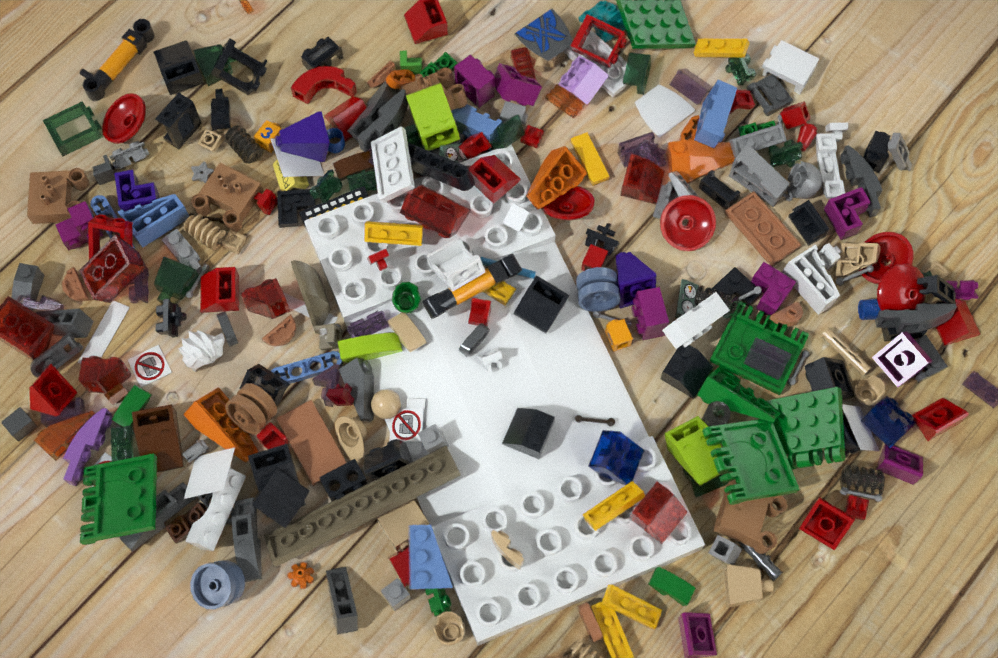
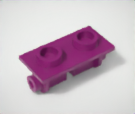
M960 280L959 287H957V281H946L955 288L956 299L970 300L979 298L975 292V289H978V282L974 280Z

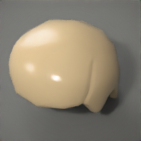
M871 375L868 379L861 378L854 387L855 398L864 405H876L885 395V383L875 375Z
M384 389L375 393L371 401L373 413L381 419H391L396 416L401 408L399 394L391 389Z
M446 611L437 616V623L434 626L437 640L443 645L453 646L460 642L466 630L463 619L455 612Z

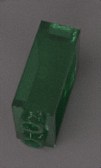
M83 101L43 120L62 156L102 138L99 132L102 128L98 120L93 121L92 117L95 115L90 106L86 107ZM85 114L91 127L62 141L56 128Z

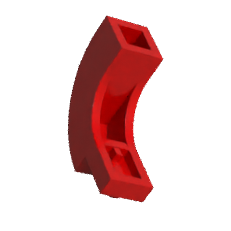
M331 66L316 67L306 71L290 87L293 97L306 104H309L314 95L323 89H336L350 97L355 96L357 93L355 82L350 78H345L344 70Z

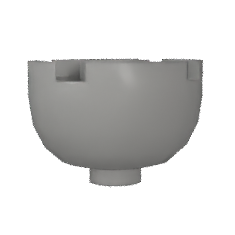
M800 161L801 163H796L789 173L788 181H790V187L788 186L787 192L793 198L808 199L814 196L821 188V174L814 165Z

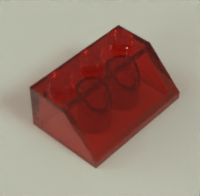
M420 185L406 194L400 213L406 219L423 225V228L437 232L440 237L451 238L458 232L471 209L424 185Z
M115 234L79 272L93 300L111 303L147 267L140 253L119 235Z
M8 296L0 305V341L32 361L49 348L55 325Z

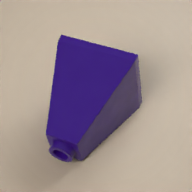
M322 111L316 112L280 130L279 135L275 136L276 146L280 147L281 152L325 162L330 142Z
M621 252L616 256V273L621 298L619 308L621 309L634 305L633 299H635L637 291L656 288L657 275L631 252Z

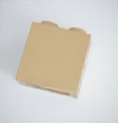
M414 499L376 517L396 551L403 550L409 546L408 525H430Z

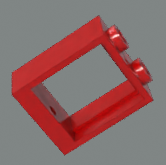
M587 14L570 46L572 51L610 69L612 64H616L619 58L618 52L620 48L623 49L625 47L627 39L624 31ZM593 26L618 38L607 60L582 48Z
M103 214L92 218L88 222L89 263L125 271L133 263L132 222L125 221L123 218H110ZM100 229L120 233V253L100 250Z

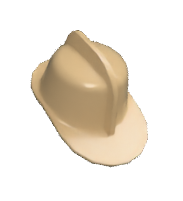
M342 416L335 422V430L341 450L348 460L355 459L360 461L365 451L363 440L367 435L366 426L358 417L349 418Z

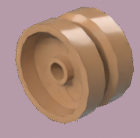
M246 383L237 392V395H234L226 403L225 407L231 420L239 428L250 434L259 433L266 425V422H269L277 414V407L271 396L265 390L252 383Z

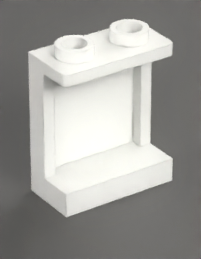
M781 40L778 46L774 45L772 48L770 59L766 58L764 61L762 75L766 76L769 72L795 85L794 92L801 94L814 72L819 58Z
M460 238L427 255L434 273L452 292L486 273L481 258L477 254L473 256L464 247Z

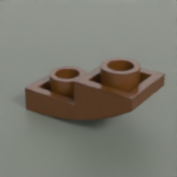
M368 150L367 152L357 153L333 163L338 179L343 181L355 174L361 175L374 169V161L371 152Z
M198 502L187 513L179 515L165 527L175 544L186 539L193 523L205 514L207 509L203 503Z

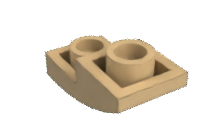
M231 122V128L212 130V126L210 129L206 128L197 144L214 153L225 141L234 124Z
M400 313L387 321L389 327L398 335L400 342L409 352L426 343L425 338L406 313Z
M492 530L491 539L498 551L508 562L520 570L524 564L523 554L514 548L508 549L511 545V540L508 539L509 536L500 530L498 532Z

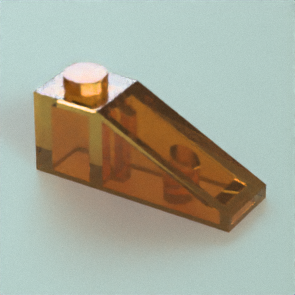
M89 411L50 425L46 429L41 430L34 441L56 461L67 451L75 435L95 413Z

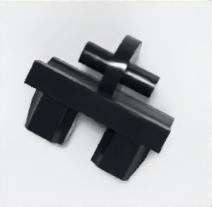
M607 223L605 227L598 225L597 230L603 232L602 234L589 228L586 231L585 246L590 247V244L596 246L597 242L601 241L604 243L602 249L608 251V256H611L615 248L618 249L620 243L607 237V235L614 237L616 233L610 230V223Z
M169 298L163 299V304L156 306V314L158 317L163 318V322L156 324L155 331L161 335L168 334L174 338L178 337V326H181V321L187 319V314L181 312V307H178V304L172 303Z

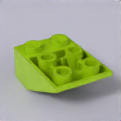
M441 83L406 95L421 144L425 150L430 151L441 145L460 140L456 123Z
M697 416L666 432L665 439L667 450L699 485H702L720 475L713 462L717 457H712L710 452L716 448H721V445H707L706 440L708 439L704 438L702 430L708 426Z

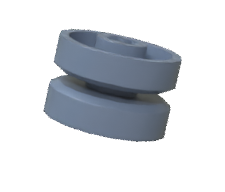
M605 267L587 269L577 276L578 304L582 309L591 312L610 310L619 304L621 298L618 288V276L615 271Z
M229 560L206 563L198 567L193 573L190 581L191 593L199 606L206 609H218L239 600L245 589V577L239 566Z

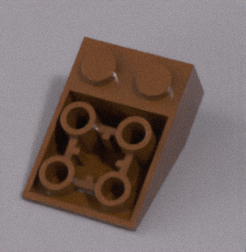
M173 405L132 412L139 455L143 456L154 453L157 456V472L184 467L177 411Z

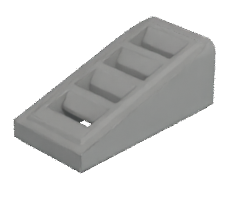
M678 171L669 173V178L678 197L683 195L698 196Z

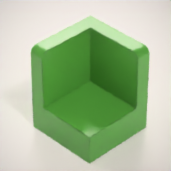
M407 50L400 51L401 70L408 69L415 75L419 74L422 71V58H408Z

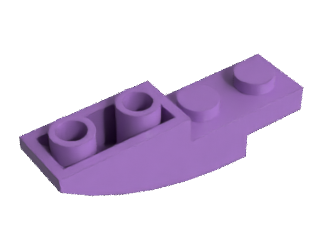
M102 408L81 427L67 448L63 459L69 466L63 479L69 485L77 486L78 481H81L83 478L85 463L91 457L90 450L99 451L100 446L105 442V432L112 423V414L106 408Z

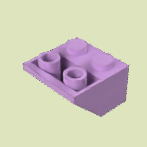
M579 55L572 62L568 72L561 77L558 85L588 105L609 75L595 63Z

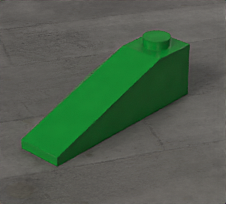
M720 366L706 378L697 394L706 404L773 423L781 414L764 399L756 398L753 394L754 391L750 387L744 388L737 376Z

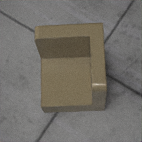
M335 323L314 326V331L320 335L319 349L330 350L339 348L338 341L342 340L341 328Z

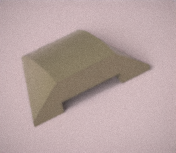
M293 260L291 261L292 268L313 328L314 326L323 325L331 311V307L319 274L310 265Z

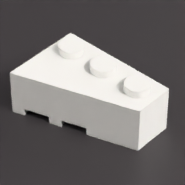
M815 244L789 261L781 273L796 281L794 288L819 315L830 308L840 294L831 275L827 274L824 267L825 263L823 259H820L817 253L818 248Z
M715 292L662 331L676 349L681 345L687 347L712 329L711 324L730 310L717 292Z

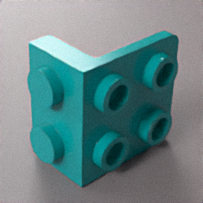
M605 0L599 1L594 7L586 10L578 17L579 21L583 23L588 14L617 29L625 30L618 6ZM593 26L596 35L605 43L615 37Z

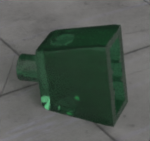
M221 44L193 50L208 86L221 80L210 74L223 48ZM229 57L223 70L232 74L233 70L230 63L236 60Z
M164 256L154 281L156 289L161 292L157 300L162 304L163 299H171V297L182 300L199 276L196 269Z

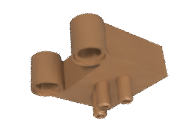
M442 68L426 77H423L422 74H417L415 76L416 81L401 86L406 91V95L441 83L450 110L463 108L468 103L463 85L455 84L450 68Z
M219 163L200 192L192 197L191 204L197 215L207 216L211 212L210 204L225 210L223 221L227 230L238 232L242 228V222L257 202L254 199L257 192L263 193V188L260 182Z
M73 168L69 171L30 173L27 217L33 224L60 223L71 218L68 208L81 203L79 201H71L72 187L78 191H83L90 184L85 172L81 168Z
M732 480L729 483H727L726 487L729 485L737 484L736 480ZM724 492L713 531L750 546L759 554H765L777 545L776 535L771 531L760 533L765 515L774 518L787 509V500L780 495L730 505L727 499L729 494ZM762 539L767 542V546L764 545Z

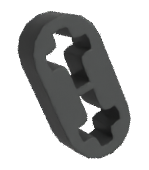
M226 311L217 314L229 347L238 344Z
M480 323L464 340L459 351L468 357L486 338L490 329L483 323Z

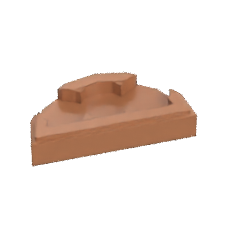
M390 60L367 81L370 88L385 82L390 72L397 69L394 61Z
M72 267L66 272L67 274L62 281L63 291L68 298L74 301H87L89 298L75 267Z
M795 302L772 314L770 320L776 324L782 323L788 324V327L794 326L802 318V307L798 302Z
M290 314L266 334L262 341L275 347L290 342L296 332V323L292 315Z

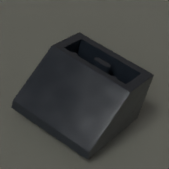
M536 275L513 314L546 334L570 295Z

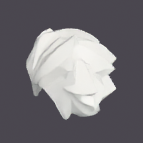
M199 330L197 332L188 331L189 338H182L183 346L178 348L183 355L182 360L185 365L196 372L197 368L211 364L223 355L225 338L223 333L213 336Z

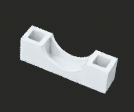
M232 468L229 469L224 490L213 492L207 511L198 521L193 523L185 542L202 550L214 551L246 478L245 475Z

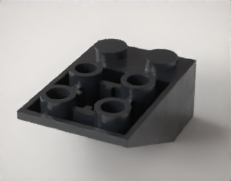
M187 40L153 51L170 95L204 84Z
M287 444L248 456L258 491L276 468H279L299 482L291 451ZM304 500L303 504L301 505V507H302V506H306L305 500Z

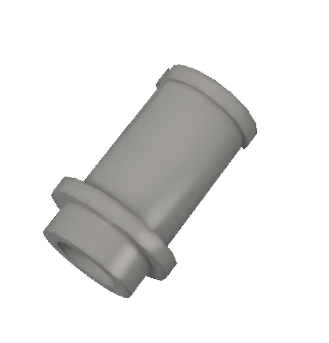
M203 439L200 441L196 440V444L182 452L189 463L203 452L207 453L206 450L209 447Z

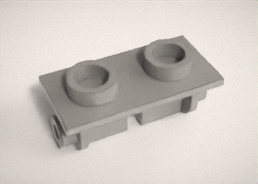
M136 141L129 145L130 148L125 150L120 148L113 151V155L109 157L111 160L115 159V162H113L115 169H122L131 165L129 157H133L135 162L147 158V155L150 154L147 148H142L145 146L144 142Z
M669 181L667 184L661 185L653 215L654 218L660 219L665 206L678 196L672 182Z

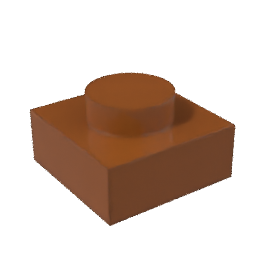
M119 382L104 395L114 405L115 403L122 402L128 391Z

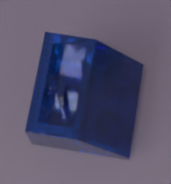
M888 396L877 403L861 419L889 448L916 424L913 416L906 411L904 412L899 407L898 402Z
M602 430L588 467L600 476L627 485L634 479L644 449L621 431Z

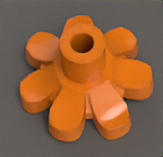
M301 562L299 567L296 564L292 565L291 569L293 572H289L287 575L288 579H293L291 586L297 587L300 584L301 589H306V582L313 583L314 578L310 576L314 573V569L311 567L307 568L306 562Z

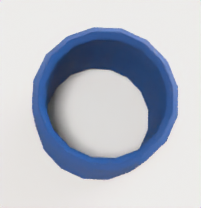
M338 128L328 129L329 140L331 138L341 139L338 143H329L328 151L331 153L341 152L345 147L343 132Z
M877 299L860 300L858 304L860 319H876L879 310H881Z

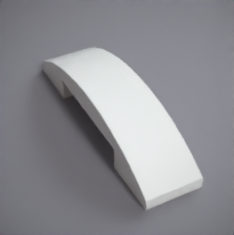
M835 133L816 134L817 164L826 199H832L845 194L843 180H840L836 157L837 144Z

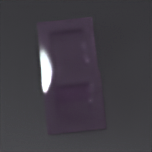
M21 294L18 300L21 305L38 310H61L64 308L61 302L42 295L40 301Z

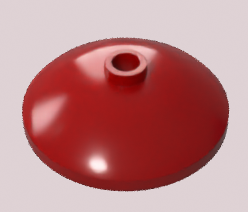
M134 93L125 94L110 106L102 124V132L106 140L113 144H120L130 140L138 133L146 116V105L140 96Z
M576 186L542 207V211L555 219L577 220L591 213L594 209L595 200L588 190Z
M683 195L670 201L665 206L660 218V229L664 239L669 245L681 251H693L706 245L712 238L716 227V217L712 207L704 199L694 195ZM687 219L688 224L684 226L682 221Z
M878 233L864 242L876 243L881 246L878 261L872 265L874 271L861 274L870 283L879 285L884 273L894 265L913 264L914 251L912 245L907 238L899 233Z
M897 264L889 268L880 279L877 289V301L880 309L915 310L917 304L925 303L926 295L921 294L919 291L927 288L917 284V279L924 277L921 271L909 264Z

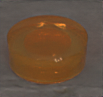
M239 0L247 14L254 12L248 0Z

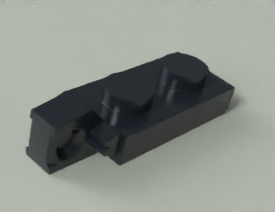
M215 89L216 98H213L211 101L212 130L231 128L229 99L224 96L223 89Z

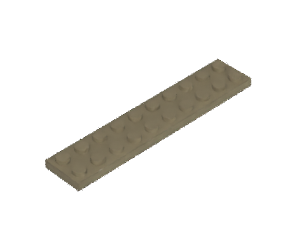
M447 446L345 495L339 500L336 499L290 522L286 528L282 526L265 534L264 537L274 566L277 567L461 476Z

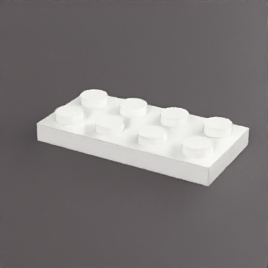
M592 30L582 46L583 49L606 60L612 51V48ZM571 46L564 50V53L572 61L580 55L572 51ZM580 55L595 63L609 75L601 87L612 97L638 77L639 73L621 56H619L616 64H612L609 69Z
M401 126L372 141L371 147L379 200L385 203L414 189L415 185L406 130Z

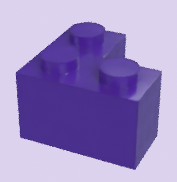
M133 170L114 173L118 206L121 210H131L136 205L144 206L152 203L153 200L159 199V192L154 182L139 185Z

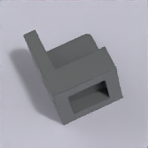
M107 155L103 156L105 163L93 167V175L99 185L115 180V172Z
M21 407L1 422L17 441L22 440L38 427Z

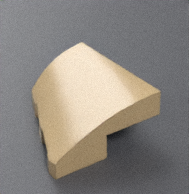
M842 243L841 258L837 261L835 276L842 277L877 263L881 246L876 243Z

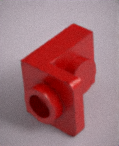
M749 90L736 91L729 114H732L736 109L751 110L755 106Z

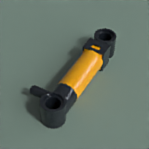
M138 19L134 22V31L131 29L126 31L122 36L123 42L95 74L85 69L80 70V75L86 78L83 81V88L90 100H101L105 96L106 88L136 54L140 55L146 49V43L154 39L155 34L148 20Z
M512 253L485 268L486 273L453 292L447 288L440 293L428 297L422 303L430 318L434 319L477 294L515 276L522 271V268Z

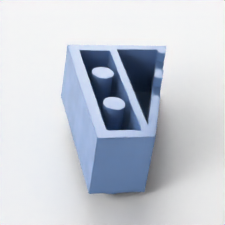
M721 80L716 81L702 103L694 138L695 141L715 148L718 142H722L737 87Z
M468 104L463 108L451 110L458 133L463 134L465 140L479 132L484 134L491 144V147L485 150V152L492 151L502 140V120L497 119V121L489 118V114L484 113L482 115L476 112L477 108Z
M175 194L153 200L152 203L144 206L136 205L131 210L117 211L125 221L132 222L133 236L142 248L180 225L189 217L184 205Z
M408 525L409 588H453L432 526Z

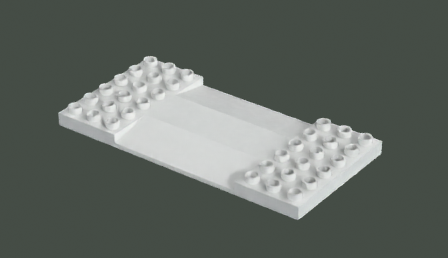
M511 144L460 162V164L469 168L481 157L495 155L521 178L520 182L494 204L475 186L468 191H461L425 175L414 180V189L385 203L379 200L377 193L304 221L307 233L351 338L372 334L394 333L387 322L401 313L396 310L392 303L394 289L402 282H411L418 287L421 296L420 304L415 311L406 313V315L421 332L426 343L412 352H409L401 343L402 352L367 361L372 367L371 371L374 376V394L384 389L395 391L399 394L401 408H406L407 399H426L423 430L434 424L441 429L449 445L447 448L461 476L418 496L417 500L424 516L432 526L448 575L478 646L606 591L608 584L617 587L654 571L657 567H663L696 553L705 546L653 436H648L589 312L582 309L578 304L577 287L555 243V233L545 213L542 211V208L537 210L526 197L531 184ZM513 204L529 212V219L520 232L503 224ZM365 222L423 225L422 246L364 242ZM457 238L462 240L464 247L473 256L477 254L479 257L498 261L513 253L521 268L535 271V277L536 275L570 296L545 334L513 314L534 279L516 274L505 280L504 282L516 288V292L505 306L484 292L477 294L472 298L491 301V313L488 322L490 331L479 346L466 357L459 351V348L477 327L476 325L468 324L472 298L431 319L422 301L449 287L434 273L427 255ZM386 249L389 254L388 258L384 259L387 268L379 271L377 264L370 265L367 258ZM496 348L502 355V359H499L502 368H498L496 363H492V372H489L486 366L480 363L478 355ZM517 408L537 409L555 417L553 428L539 459L502 445ZM581 415L586 418L605 420L613 418L615 424L610 427L605 423L586 421L578 423L575 421V416ZM385 419L390 432L391 419ZM423 443L421 450V458L429 454L426 451ZM631 481L644 491L645 498L596 531L584 520L582 514ZM492 530L496 532L500 530L509 536L508 539L511 540V545L508 549L514 548L523 554L524 564L520 570L508 562L498 551L491 539Z

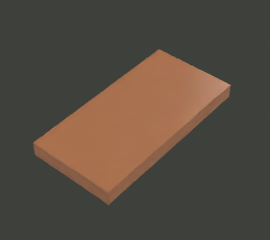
M754 191L725 210L728 218L772 267L801 247L799 241Z
M312 400L276 418L313 486L321 482L319 477L346 463Z

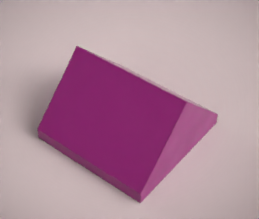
M885 442L875 470L914 485L923 476V457Z
M681 613L678 621L684 657L702 658L716 656L717 651L710 614Z

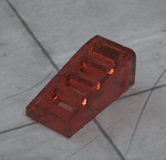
M522 47L511 50L510 58L513 67L516 68L520 75H530L531 77L529 78L536 79L528 48Z

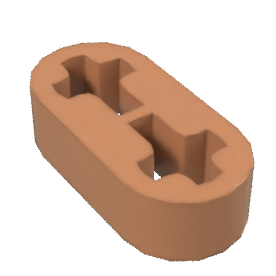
M588 602L578 605L579 614L592 642L603 639L601 630Z

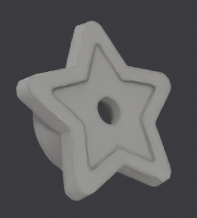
M205 161L200 166H192L191 170L194 172L192 181L198 180L206 183L214 170L207 168Z

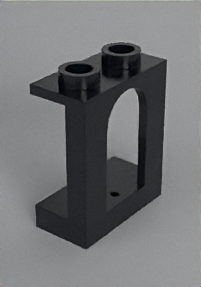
M229 38L224 44L210 74L249 95L252 91L256 92L260 85L258 80L260 76H264L267 70L265 65L268 60L265 59L262 63L235 48L236 41ZM229 57L251 69L253 72V80L251 82H243L223 70Z
M178 93L155 118L156 121L166 127L167 134L164 136V140L177 149H180L202 124L194 102L181 93Z

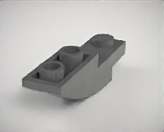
M386 80L366 103L368 107L348 130L357 142V137L360 133L379 118L378 110L400 92L399 89L391 88L386 83Z
M404 89L394 95L391 100L378 110L379 118L357 137L361 150L367 152L371 148L372 141L400 126L408 108L406 91Z
M845 146L841 154V162L846 168V178L850 180L851 186L858 185V188L862 187L871 202L866 209L868 216H877L881 209L878 198L883 191L880 182L867 161L851 146Z
M922 303L917 304L915 310H879L875 320L876 328H896L897 334L906 331L908 333L925 331L951 319L957 306L956 304Z
M184 482L169 493L166 490L162 491L156 496L155 530L120 536V540L133 552L164 529V522L195 500L196 496L184 499L187 485Z
M253 498L235 501V516L232 517L236 562L243 572L245 582L262 579L261 540L258 538L257 508L252 505Z

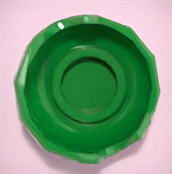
M402 282L396 286L392 293V303L396 310L401 313H412L420 304L421 296L418 287L411 282Z

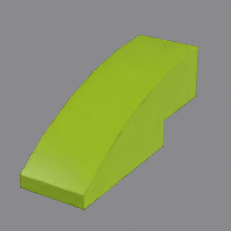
M395 332L365 335L338 341L340 358L344 363H349L355 358L371 360L403 351L400 339Z

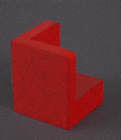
M805 101L785 107L780 112L786 129L806 124L811 118Z
M479 132L468 137L459 148L467 159L477 157L482 151L489 149L491 144L484 134Z
M590 244L582 262L581 270L585 271L586 267H602V264L604 265L607 259L608 251Z
M472 298L468 324L478 326L480 323H483L488 327L491 301Z
M271 422L256 435L258 441L267 450L289 444L287 437Z

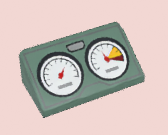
M462 143L440 146V156L458 163L468 160L459 148Z
M686 279L681 280L675 318L681 317L696 307L699 285Z

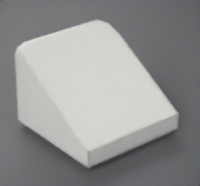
M513 204L503 224L520 232L529 219V212Z

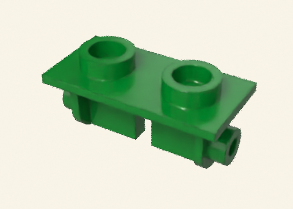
M445 588L425 589L426 595L434 594V597L428 599L431 613H434L435 617L442 614V612H452L450 608L451 600L446 594Z

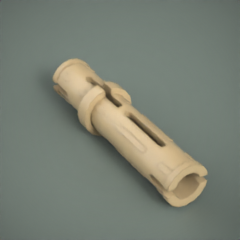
M830 328L822 333L821 337L847 360L846 363L848 365H852L862 376H865L872 367L859 357L860 354L858 352L855 353Z

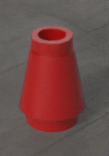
M806 123L800 127L795 146L799 151L805 152L816 137L817 128L814 125Z

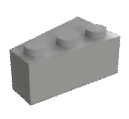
M748 143L734 159L729 177L749 191H754L762 200L773 207L787 191L790 184Z

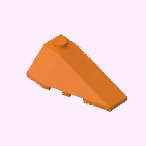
M695 140L668 142L666 150L670 173L678 171L687 183L693 182L696 178L703 175L706 176L711 170L722 169L733 164L736 158L733 155L730 142H718L715 148H712Z
M566 146L554 149L543 161L526 197L537 210L554 201L555 198L578 186L586 176L587 171Z
M218 387L196 400L183 415L198 431L223 448H235L233 455L247 463L249 461L248 456L258 453V450L250 435L239 428L228 416L225 407L229 399Z

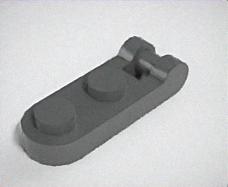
M69 332L60 341L31 362L30 370L38 378L48 365L52 364L56 369L79 353L83 346L79 342L77 343L74 340L73 334ZM67 344L71 347L68 351L63 348Z

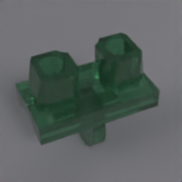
M746 54L745 58L729 57V64L725 67L727 73H732L735 76L738 86H742L746 81L752 80L756 76L755 69L748 68L751 60L749 54Z
M791 139L786 141L782 148H779L777 145L770 146L768 151L770 165L776 167L787 164L789 168H792L795 165V161L802 158L801 149L803 144L801 142L795 143Z
M332 169L328 170L323 177L318 178L317 185L311 187L310 193L313 199L320 198L322 203H326L334 193L342 189L343 185L339 178L334 177Z
M364 169L361 170V173L347 176L350 191L365 186L366 191L377 190L375 170L365 172Z
M132 426L111 428L112 462L133 458Z

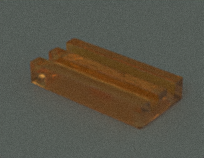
M558 84L554 86V89L550 90V93L545 98L572 118L585 106L584 102ZM553 96H555V97H557L558 99H560V100L562 101V103H561L560 101H558L557 99H555ZM565 105L570 106V107H571L572 109H574L575 111H572L570 108H568V107L565 106Z

